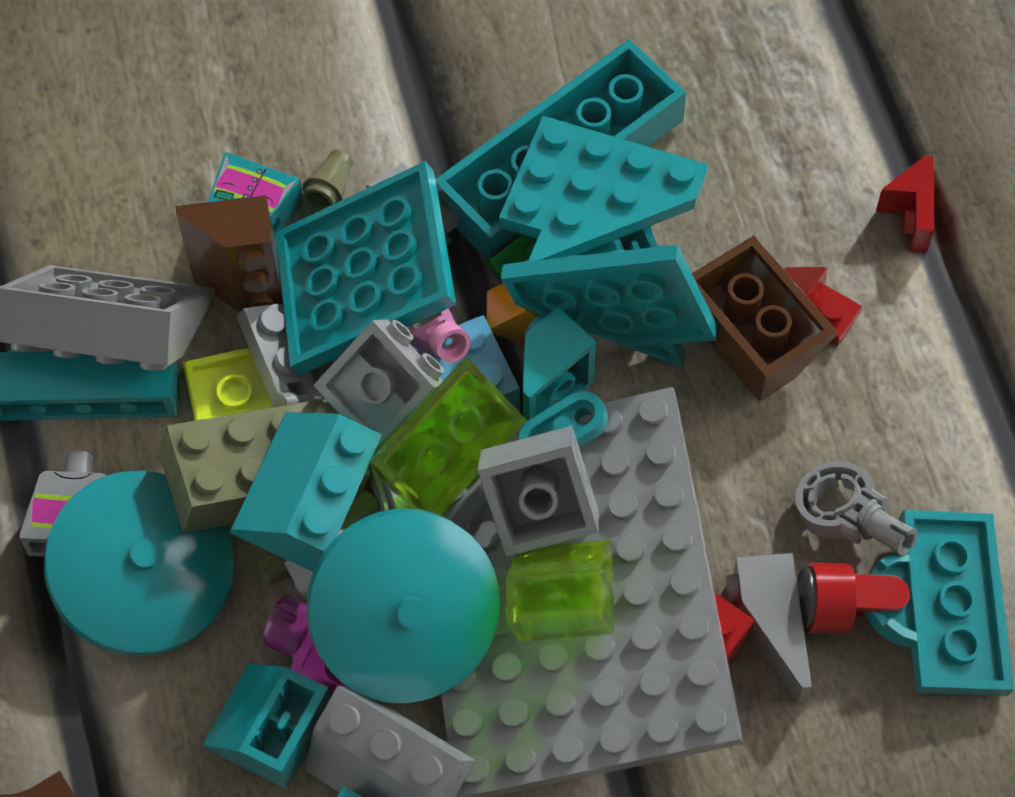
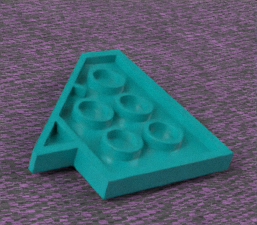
M542 116L499 216V227L537 239L529 260L537 261L578 255L695 209L708 175L709 164Z
M657 245L651 248L625 251L613 250L607 253L581 256L570 255L563 258L537 261L526 260L519 263L503 264L501 281L516 306L540 315L544 314L545 316L559 306L586 332L672 365L684 366L685 349L682 345L683 343L716 340L717 324L678 245Z

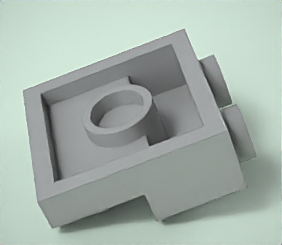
M388 319L372 320L314 384L315 388L339 414L382 434L375 452L381 451L411 418L419 417L448 386L440 377L444 373L442 365L427 353L420 355L410 344L414 339L412 333L397 320H393L391 323Z

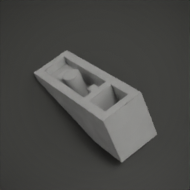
M793 553L736 557L733 574L726 575L729 603L736 602L739 610L754 619L751 632L752 639L797 703H807L812 683Z

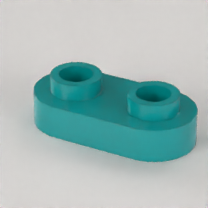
M588 391L575 392L527 421L520 431L519 440L573 426L580 448L602 434L608 423V413L602 400L596 394ZM585 415L592 416L589 423L585 425L578 424L581 417Z

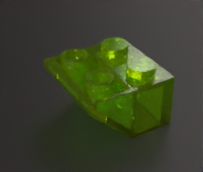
M611 540L549 545L514 555L506 576V624L520 642L615 634Z

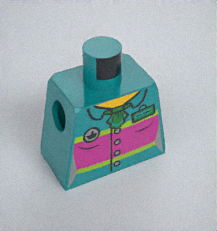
M225 152L208 202L266 195L274 238L276 239V231L283 229L303 203L300 178Z

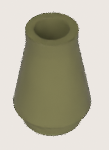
M332 150L327 159L304 181L302 185V198L305 204L312 210L318 212L343 200L349 170L353 165V160L347 153L341 150Z

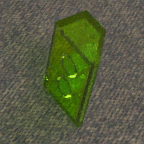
M465 357L369 462L380 479L410 509L424 510L441 516L479 474L478 466L481 450L507 443L527 420L473 362Z

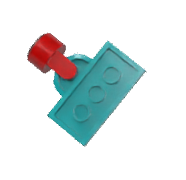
M903 510L899 516V521L918 531L917 541L913 548L908 547L904 543L902 544V546L909 550L906 555L901 556L897 553H892L880 560L870 575L855 574L852 566L844 563L807 562L801 568L797 578V587L805 633L847 635L852 630L855 616L866 617L879 635L893 644L912 649L916 693L1008 696L1014 691L994 514Z

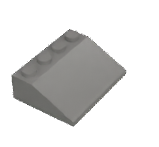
M49 265L0 286V342L10 343L11 349L15 351L33 352L37 351L38 348L52 349L54 356L62 358H77L81 354L96 356V361L99 363L120 364L124 360L139 362V367L142 369L165 370L168 365L183 357L214 298L215 288Z

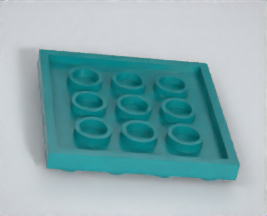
M426 161L276 231L290 367L299 375L339 358L372 320L388 319L390 323L393 320H397L408 327L456 305L434 170Z

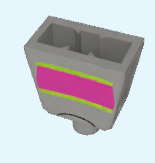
M70 451L67 453L65 471H44L39 475L19 537L28 556L44 557L49 533L64 505L83 487L106 476L102 473H92L94 456L85 451Z

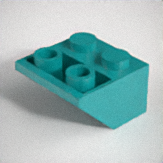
M249 663L205 738L202 747L287 789L310 749L314 727L331 699L329 688L287 667Z

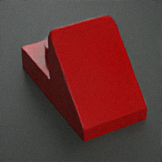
M924 156L887 184L881 190L877 212L904 214L903 234L910 235V252L927 253L934 233V156Z
M786 267L784 271L837 330L836 336L830 342L838 346L860 315L862 305L824 284L828 271L826 267Z

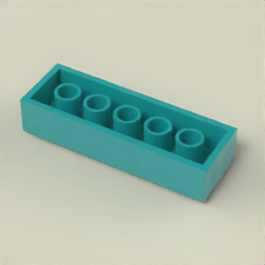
M628 39L436 178L438 198L459 218L458 226L455 228L485 259H488L520 235V233L500 228L499 216L542 116L649 147L684 121L687 92L633 41Z

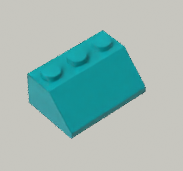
M286 412L229 533L313 572L325 549L338 536L382 434L341 414Z

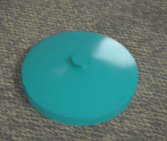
M125 471L107 475L93 481L78 491L64 505L56 517L48 536L44 555V575L55 609L65 623L81 638L100 649L119 655L134 657L154 656L185 646L202 634L214 621L231 589L234 575V552L226 526L183 534L165 474L151 471Z
M392 509L364 517L342 531L325 549L318 560L311 576L306 600L309 634L319 657L338 680L358 694L388 703H412L427 700L443 694L463 681L477 667L488 651L496 632L500 611L497 577L487 554L479 543L463 528L449 519L418 509Z

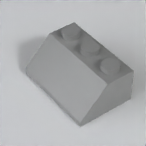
M337 686L314 727L305 771L338 792L345 786L361 797H456L476 760L378 700L358 694L347 686Z

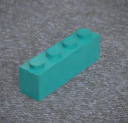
M11 349L8 352H0V421L177 417L178 364L175 361L168 365L165 370H146L139 367V362L124 360L120 364H104L97 362L96 356L81 354L77 358H62L54 356L53 351L21 352Z

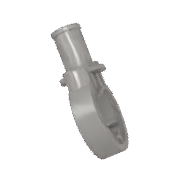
M834 461L821 464L810 470L797 486L795 502L801 520L805 527L817 536L827 539L845 537L855 544H859L862 541L861 536L864 540L874 538L901 556L909 552L908 548L902 546L903 543L913 548L917 541L918 531L887 514L890 507L887 497L876 492L866 471L853 463ZM838 480H842L844 488L854 491L852 499L844 506L835 508L833 512L821 511L816 506L817 501L827 490L839 487ZM808 501L814 516L806 510Z

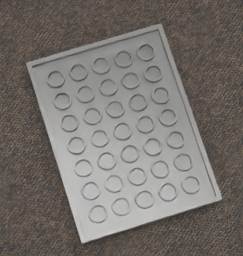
M673 387L603 403L608 413V423L605 430L597 438L579 448L599 509L598 533L506 557L489 503L484 504L470 521L466 532L485 551L495 571L499 587L500 611L494 638L481 662L463 681L441 694L447 743L476 760L456 797H493L743 744L677 396ZM585 415L581 417L578 424L585 425L589 423L592 416ZM527 421L409 448L416 509L427 511L476 453L480 455L483 449L519 440L520 431Z

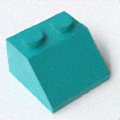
M559 306L547 316L542 314L535 318L526 329L523 422L529 421L569 395L585 391L594 383L596 341Z

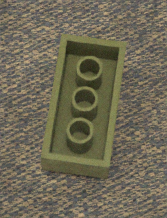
M326 399L167 425L158 454L183 534L232 525L286 412L339 413ZM368 468L364 474V477L361 481V484L357 490L355 497L362 493L364 486L369 478L370 473Z

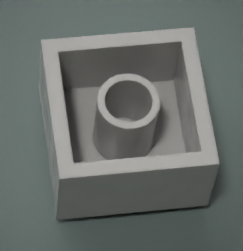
M573 426L481 450L478 473L506 557L598 533L599 509Z

